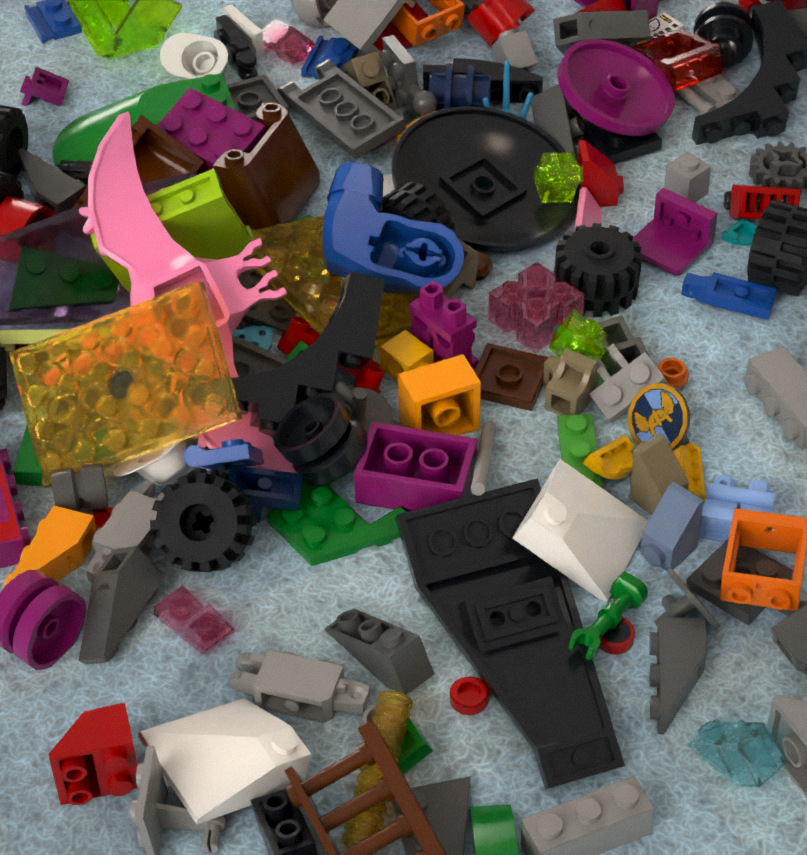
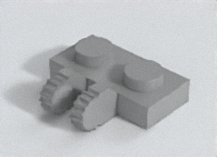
M614 344L607 349L609 350V355L622 369L611 377L602 361L596 357L593 358L598 361L597 372L605 382L589 393L610 423L628 412L632 399L642 388L652 383H667L665 377L645 352L628 364Z

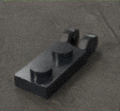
M227 15L215 17L217 30L213 32L214 38L220 40L226 46L228 61L230 63L235 62L239 67L237 70L238 76L243 80L257 77L258 72L255 69L257 58L250 49L249 44Z

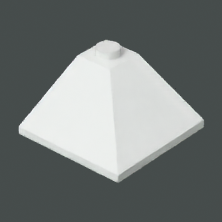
M560 459L512 538L589 593L607 602L611 596V585L622 574L642 539L643 530L648 520Z
M245 698L139 732V738L145 748L146 746H155L163 775L196 824L251 806V800L284 790L285 786L291 783L284 770L291 766L304 781L312 755L291 725Z

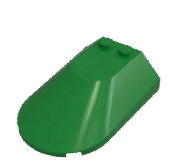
M208 74L203 77L161 84L80 116L68 124L56 138L53 146L55 166L57 167L62 160H72L74 164L75 161H94L100 142L117 116L129 111L131 127L140 115H143L157 126L189 87L236 111L223 74ZM75 179L80 180L83 184H86L88 187V180Z

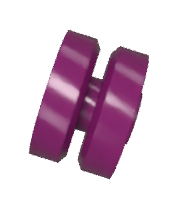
M27 570L17 575L0 593V647L10 654L14 653L17 658L35 670L48 669L79 638L87 612L85 600L69 588L59 586L55 580L39 570Z

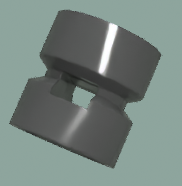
M102 463L81 466L79 472H75L72 468L51 470L55 506L78 512L82 507H85L88 512L105 510V508L109 507Z

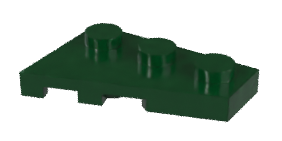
M22 246L8 313L20 312V310L38 308V310H45L60 306L81 307L113 304L119 280L108 266Z

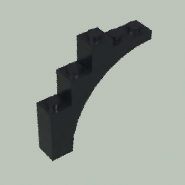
M781 0L753 7L751 16L753 24L752 33L757 43L761 60L759 71L749 86L735 99L714 111L695 117L692 139L696 145L716 143L720 139L742 136L751 131L757 139L766 136L774 137L785 132L789 110L785 104L796 100L801 80L796 72L807 69V39Z
M351 271L342 282L337 305L325 329L315 342L300 355L272 370L247 377L216 379L191 376L185 383L183 398L192 399V404L201 407H212L213 404L226 406V410L234 414L244 415L248 411L252 412L250 426L259 427V432L263 434L274 435L279 423L295 407L297 394H300V398L305 400L316 394L333 392L337 361L345 368L359 369L373 359L385 279Z

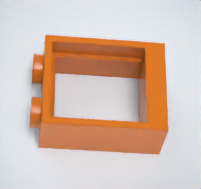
M428 0L439 12L420 21H417L402 6L390 22L414 47H417L463 26L465 5L461 0Z
M734 508L722 572L720 601L797 611L807 555V518ZM740 546L796 554L792 580L735 572Z

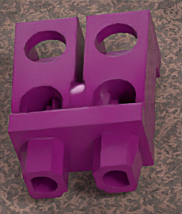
M436 281L428 283L420 288V297L409 303L410 312L412 313L411 334L434 350V363L464 354L472 369L475 370L479 359L472 354L471 347L475 340V333L472 330L477 327V320L466 312V304L461 300L449 299L443 294V287Z

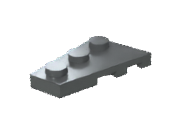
M471 776L411 788L447 855H464ZM396 799L392 800L396 817V815L402 813V810ZM406 835L401 837L405 855H416L415 852L422 849L415 835L410 838Z

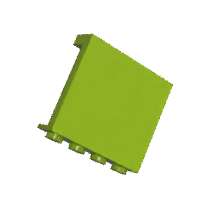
M214 168L147 196L152 209L171 238L194 257L215 260L230 258L239 255L251 241H254L250 226H244L224 194L218 174ZM90 234L94 249L99 254L95 234ZM255 249L251 257L259 254L258 249ZM99 254L130 294L131 280L128 269L110 258Z

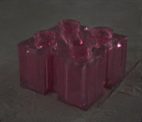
M535 262L518 273V282L507 280L489 292L488 320L506 333L512 330L516 331V340L536 354L555 341L552 327L569 326L575 328L583 322L585 294L566 281L556 283V274L540 263Z

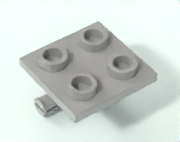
M146 746L144 763H138L136 769V784L139 789L138 799H132L130 806L131 823L138 827L139 847H144L147 855H159L162 829L203 830L201 850L210 853L211 846L212 853L219 850L220 832H223L225 829L226 819L220 816L196 824L186 808L166 805L168 790L155 746Z

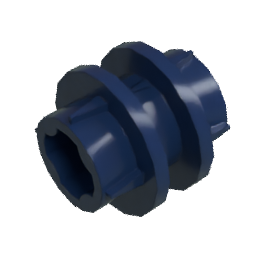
M447 63L446 72L430 73L429 91L437 99L435 111L462 106L484 107V98H488L491 105V76L476 74L475 64H469L467 75L455 74V67L452 63Z

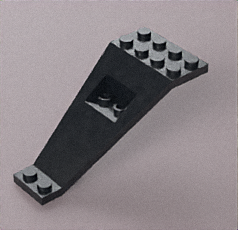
M538 478L490 490L480 496L471 495L396 515L395 520L415 589L534 750L545 789L624 767L625 764L593 659H586L588 647L580 644L573 650L568 648L572 633L577 629H583L569 579L512 538L541 491ZM528 604L537 606V616H531L527 613L526 607ZM496 613L501 616V626H494L491 623V614Z

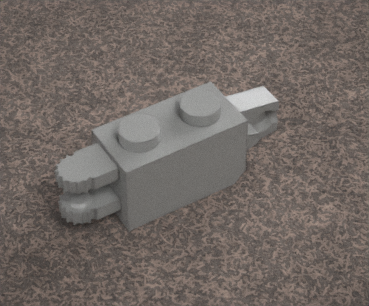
M146 480L136 492L130 490L122 502H118L114 506L111 517L105 525L98 528L92 540L95 554L86 570L89 581L93 582L95 574L113 549L138 546L148 559L156 549L153 540L157 539L158 536L156 531L150 530V520H156L157 511L152 510L155 500L161 501L165 495L161 492L156 499L153 498L156 490L154 482Z
M268 649L266 656L241 652L236 664L246 672L233 671L228 681L229 686L235 690L254 695L255 705L264 710L318 723L332 720L336 711L363 714L370 698V686L344 677V669L341 665H336L327 660L319 661L297 656L292 652H279Z

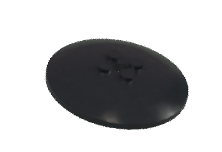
M462 106L442 109L423 116L410 125L401 135L392 157L391 175L394 188L396 189L408 182H414L416 185L419 183L425 185L427 190L432 189L436 192V196L442 198L445 202L444 206L446 209L450 210L452 215L450 219L454 222L455 229L453 231L457 238L477 250L510 252L543 244L555 237L566 227L573 216L579 198V181L575 167L561 145L535 124L514 114L497 109ZM476 186H479V187H485V186H486L489 190H481V189H479V188L476 187Z

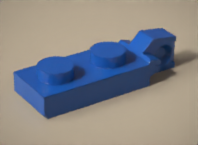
M687 272L683 281L681 295L694 298L701 303L768 320L778 290H776L777 288L713 272L712 276L704 277Z

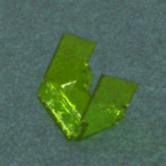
M68 0V5L79 21L81 29L95 53L106 59L153 48L161 43L166 31L183 6L174 0H135L131 8L127 3L129 0Z

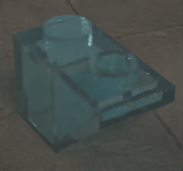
M712 720L701 726L698 730L699 735L687 744L691 750L736 786L760 788L787 764L764 722H745L744 720L720 722V720Z

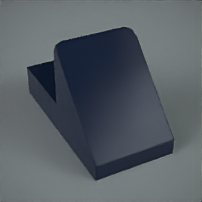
M230 465L228 481L236 483L243 489L242 493L244 496L250 497L254 507L250 508L253 516H257V523H260L262 506L294 511L299 510L303 474Z

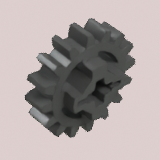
M780 141L776 147L767 143L765 150L757 148L756 155H751L749 176L753 177V184L762 183V186L801 189L800 194H802L803 188L807 189L806 147L803 146L798 149L792 142L788 146H784Z

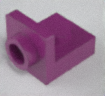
M36 67L32 77L26 75L20 92L25 94L22 105L27 106L33 95L46 102L61 106L69 80Z

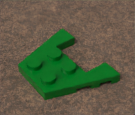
M352 467L348 472H346L344 475H346V474H348L349 472L353 471V467ZM302 479L299 510L273 508L267 515L268 523L311 566L355 554L357 553L356 550L372 545L379 547L390 544L391 540L400 538L395 517L398 514L406 513V511L399 506L373 523L368 524L328 486L334 481L316 486L308 485Z

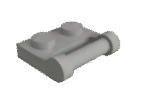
M711 67L683 79L679 76L674 77L670 81L674 96L679 95L699 112V116L720 108L741 93L740 90Z

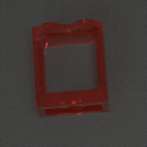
M682 28L631 47L650 59L663 72L670 82L673 92L723 73L720 45Z

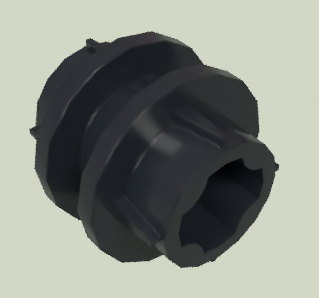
M718 2L705 7L699 13L694 23V47L697 55L704 62L709 63V66L713 65L719 68L734 66L738 62L741 63L750 53L753 46V24L750 15L743 7L738 6L737 3Z

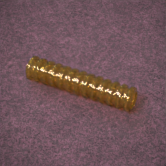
M383 691L378 695L377 701L379 704L375 706L374 712L376 715L373 716L372 720L381 732L396 762L399 764L398 756L402 752L400 745L403 744L405 739L404 733L408 727L406 722L410 719L409 711L413 707V701L401 692ZM377 763L371 767L366 764L359 768L361 773L358 774L356 779L358 785L353 790L355 797L378 784L377 779L383 777ZM385 799L347 821L344 825L346 833H343L341 836L342 844L349 848L379 831V828L384 824L383 815L387 812L386 803H388V800Z

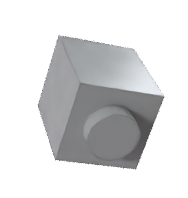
M515 29L502 32L499 34L497 41L491 46L497 63L504 64L505 61H509L510 66L531 71L538 64L527 30L516 33Z
M686 152L666 165L664 188L696 202L708 194L711 166L691 153Z

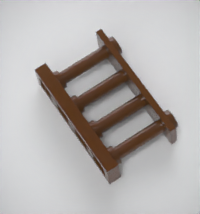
M373 720L358 728L364 739V742L358 744V750L303 781L292 766L284 770L291 782L285 786V789L292 803L297 809L303 806L327 855H372L405 835L408 838L415 835L422 849L415 852L416 855H447ZM377 763L383 777L377 779L378 784L327 814L320 815L311 797L313 794L366 764L371 767ZM385 799L388 802L396 799L402 813L396 815L397 820L340 853L330 834L331 830Z

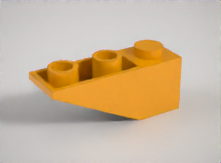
M53 505L47 517L39 522L36 535L30 545L24 547L20 556V562L14 572L7 575L3 588L13 578L27 570H39L58 582L82 566L93 548L92 540L97 531L94 515Z

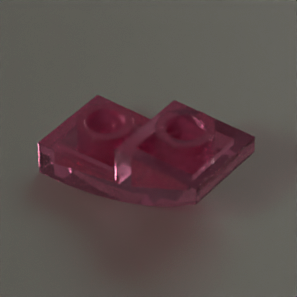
M274 19L262 30L264 47L274 50L280 59L295 64L307 57L308 52L316 46L302 32L279 20Z
M183 585L154 606L153 614L193 648L205 655L235 631L210 604L204 607Z

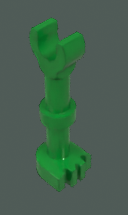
M623 571L611 585L610 593L613 594L611 598L614 601L600 609L597 620L590 627L577 629L572 633L568 648L573 650L577 645H585L588 647L586 659H594L598 653L601 637L609 629L617 627L622 620V614L628 608L636 609L647 599V587L640 579Z

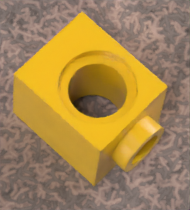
M404 330L380 346L381 368L398 381V374L433 364L434 350Z

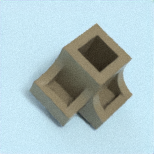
M566 349L560 358L550 355L544 362L543 386L546 387L545 409L558 415L582 414L592 401L589 393L596 389L598 361Z

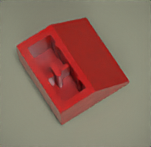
M125 702L84 711L50 751V764L61 805L69 803L72 805H82L89 802L92 798L109 794L122 796L131 792L132 789L138 788L136 784L137 760Z

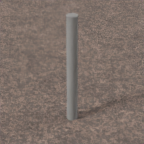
M486 421L482 426L471 483V492L476 496L483 495L486 490L496 433V424L493 421Z

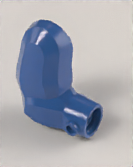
M347 162L339 165L327 196L328 206L324 214L322 255L325 269L343 278H346L352 271L385 279L383 293L420 294V288L432 281L439 283L443 289L453 283L458 277L464 262L463 246L454 231L441 223L416 221L399 215L380 213L383 204V174L377 168L359 162Z

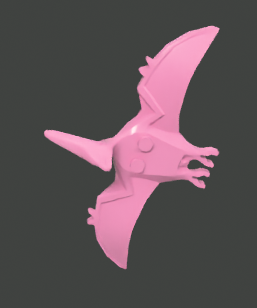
M129 111L120 114L98 146L88 177V207L80 208L79 213L81 216L88 218L83 227V232L85 234H95L99 254L110 258L128 269L131 280V315L123 331L107 339H102L97 345L54 368L41 379V384L45 387L58 386L62 378L81 380L112 370L119 371L121 366L131 360L137 347L149 349L168 362L181 376L178 413L190 426L185 435L186 438L199 439L197 446L204 449L208 447L210 450L222 448L223 441L243 439L244 442H250L252 446L261 449L263 452L264 464L250 467L297 473L292 463L287 461L274 446V439L270 435L259 432V427L250 426L252 412L248 411L244 415L228 412L226 406L213 404L212 407H201L192 404V399L183 398L185 383L191 376L216 379L239 377L234 365L233 332L253 305L260 301L278 300L286 296L287 291L282 287L277 291L269 289L262 293L259 292L267 288L271 280L278 278L276 270L263 276L261 281L253 288L246 289L241 285L238 278L242 272L263 268L271 264L269 256L263 259L252 258L244 261L252 256L255 249L262 247L260 238L251 241L239 255L219 260L194 257L171 238L152 209L143 190L134 155Z

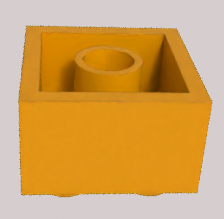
M464 354L398 374L399 422L402 427L457 436L480 429L481 381Z

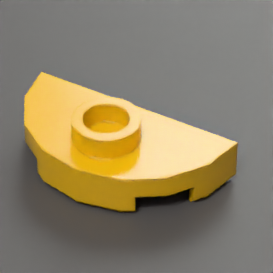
M623 435L588 455L583 464L592 472L604 478L613 480L624 479L632 471V451L634 450V445L626 435Z
M694 443L680 445L674 449L673 453L689 481L688 491L705 502L706 490L701 447Z

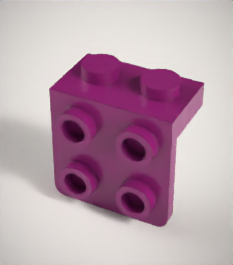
M662 188L656 193L654 219L638 232L632 241H638L640 244V253L643 254V260L673 275H680L714 243L718 213L668 189Z

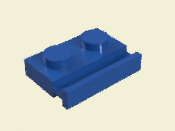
M43 0L36 2L37 6L31 8L28 5H24L25 14L42 44L46 43L47 40H57L82 33L81 25L66 0Z
M319 35L302 67V77L311 76L318 79L315 73V66L327 59H330L335 66L342 70L341 66L354 59L359 48L346 38L331 37L330 40H324L323 36Z

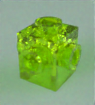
M573 152L542 154L540 164L534 170V182L537 186L541 203L572 202L577 186L581 184L583 177L582 168L580 165H577Z
M574 309L554 331L549 349L555 352L559 358L566 349H569L591 359L596 357L600 360L606 351L603 345L607 333L603 331L598 322L593 319H587Z

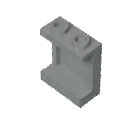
M338 0L323 21L365 54L376 51L380 53V50L373 43L404 3H407L412 8L416 3L413 0Z

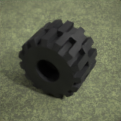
M772 200L768 204L759 220L752 240L747 265L748 281L777 288L776 290L787 294L800 295L807 285L806 208Z
M593 223L592 227H586L584 224L576 226V232L568 230L563 234V240H559L556 246L552 287L554 288L556 300L562 299V306L567 310L575 306V314L584 316L586 311H592L593 317H602V311H608L610 316L619 314V306L625 310L629 308L632 299L635 300L637 297L643 254L640 253L641 246L638 241H632L633 236L627 231L621 233L619 232V227L610 225L609 228L602 227V223Z
M196 473L194 476L184 475L177 478L178 483L175 485L168 484L161 491L165 496L161 501L155 500L152 510L157 511L156 520H150V530L156 531L158 538L153 540L157 550H164L166 553L164 558L171 564L180 565L183 570L211 572L231 567V563L240 561L246 555L243 551L247 545L252 546L255 536L251 535L252 526H257V516H253L250 508L254 507L250 497H245L242 493L243 489L236 483L211 474ZM203 516L213 518L214 520L209 525L210 532L202 530L200 527L204 522Z

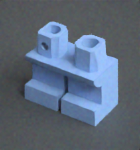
M717 475L713 484L708 483L705 504L702 510L699 538L725 542L729 538L734 508L773 513L775 493L770 492L769 483L754 480L750 482L749 489L734 487L735 480L731 476Z

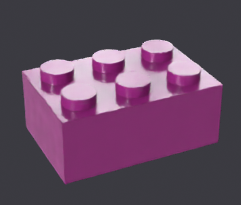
M190 87L157 125V127L204 161L198 169L201 173L213 169L215 162L228 150L238 149L244 153H251L267 132L265 125Z
M378 422L371 423L367 434L368 442L365 451L358 460L354 472L355 503L388 509H396L400 506L403 510L409 512L469 496L477 457L478 439Z

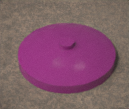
M603 39L583 40L569 47L558 66L557 79L564 97L579 114L605 130L628 136L649 135L660 130L665 125L674 109V93L667 77L650 59L626 45Z

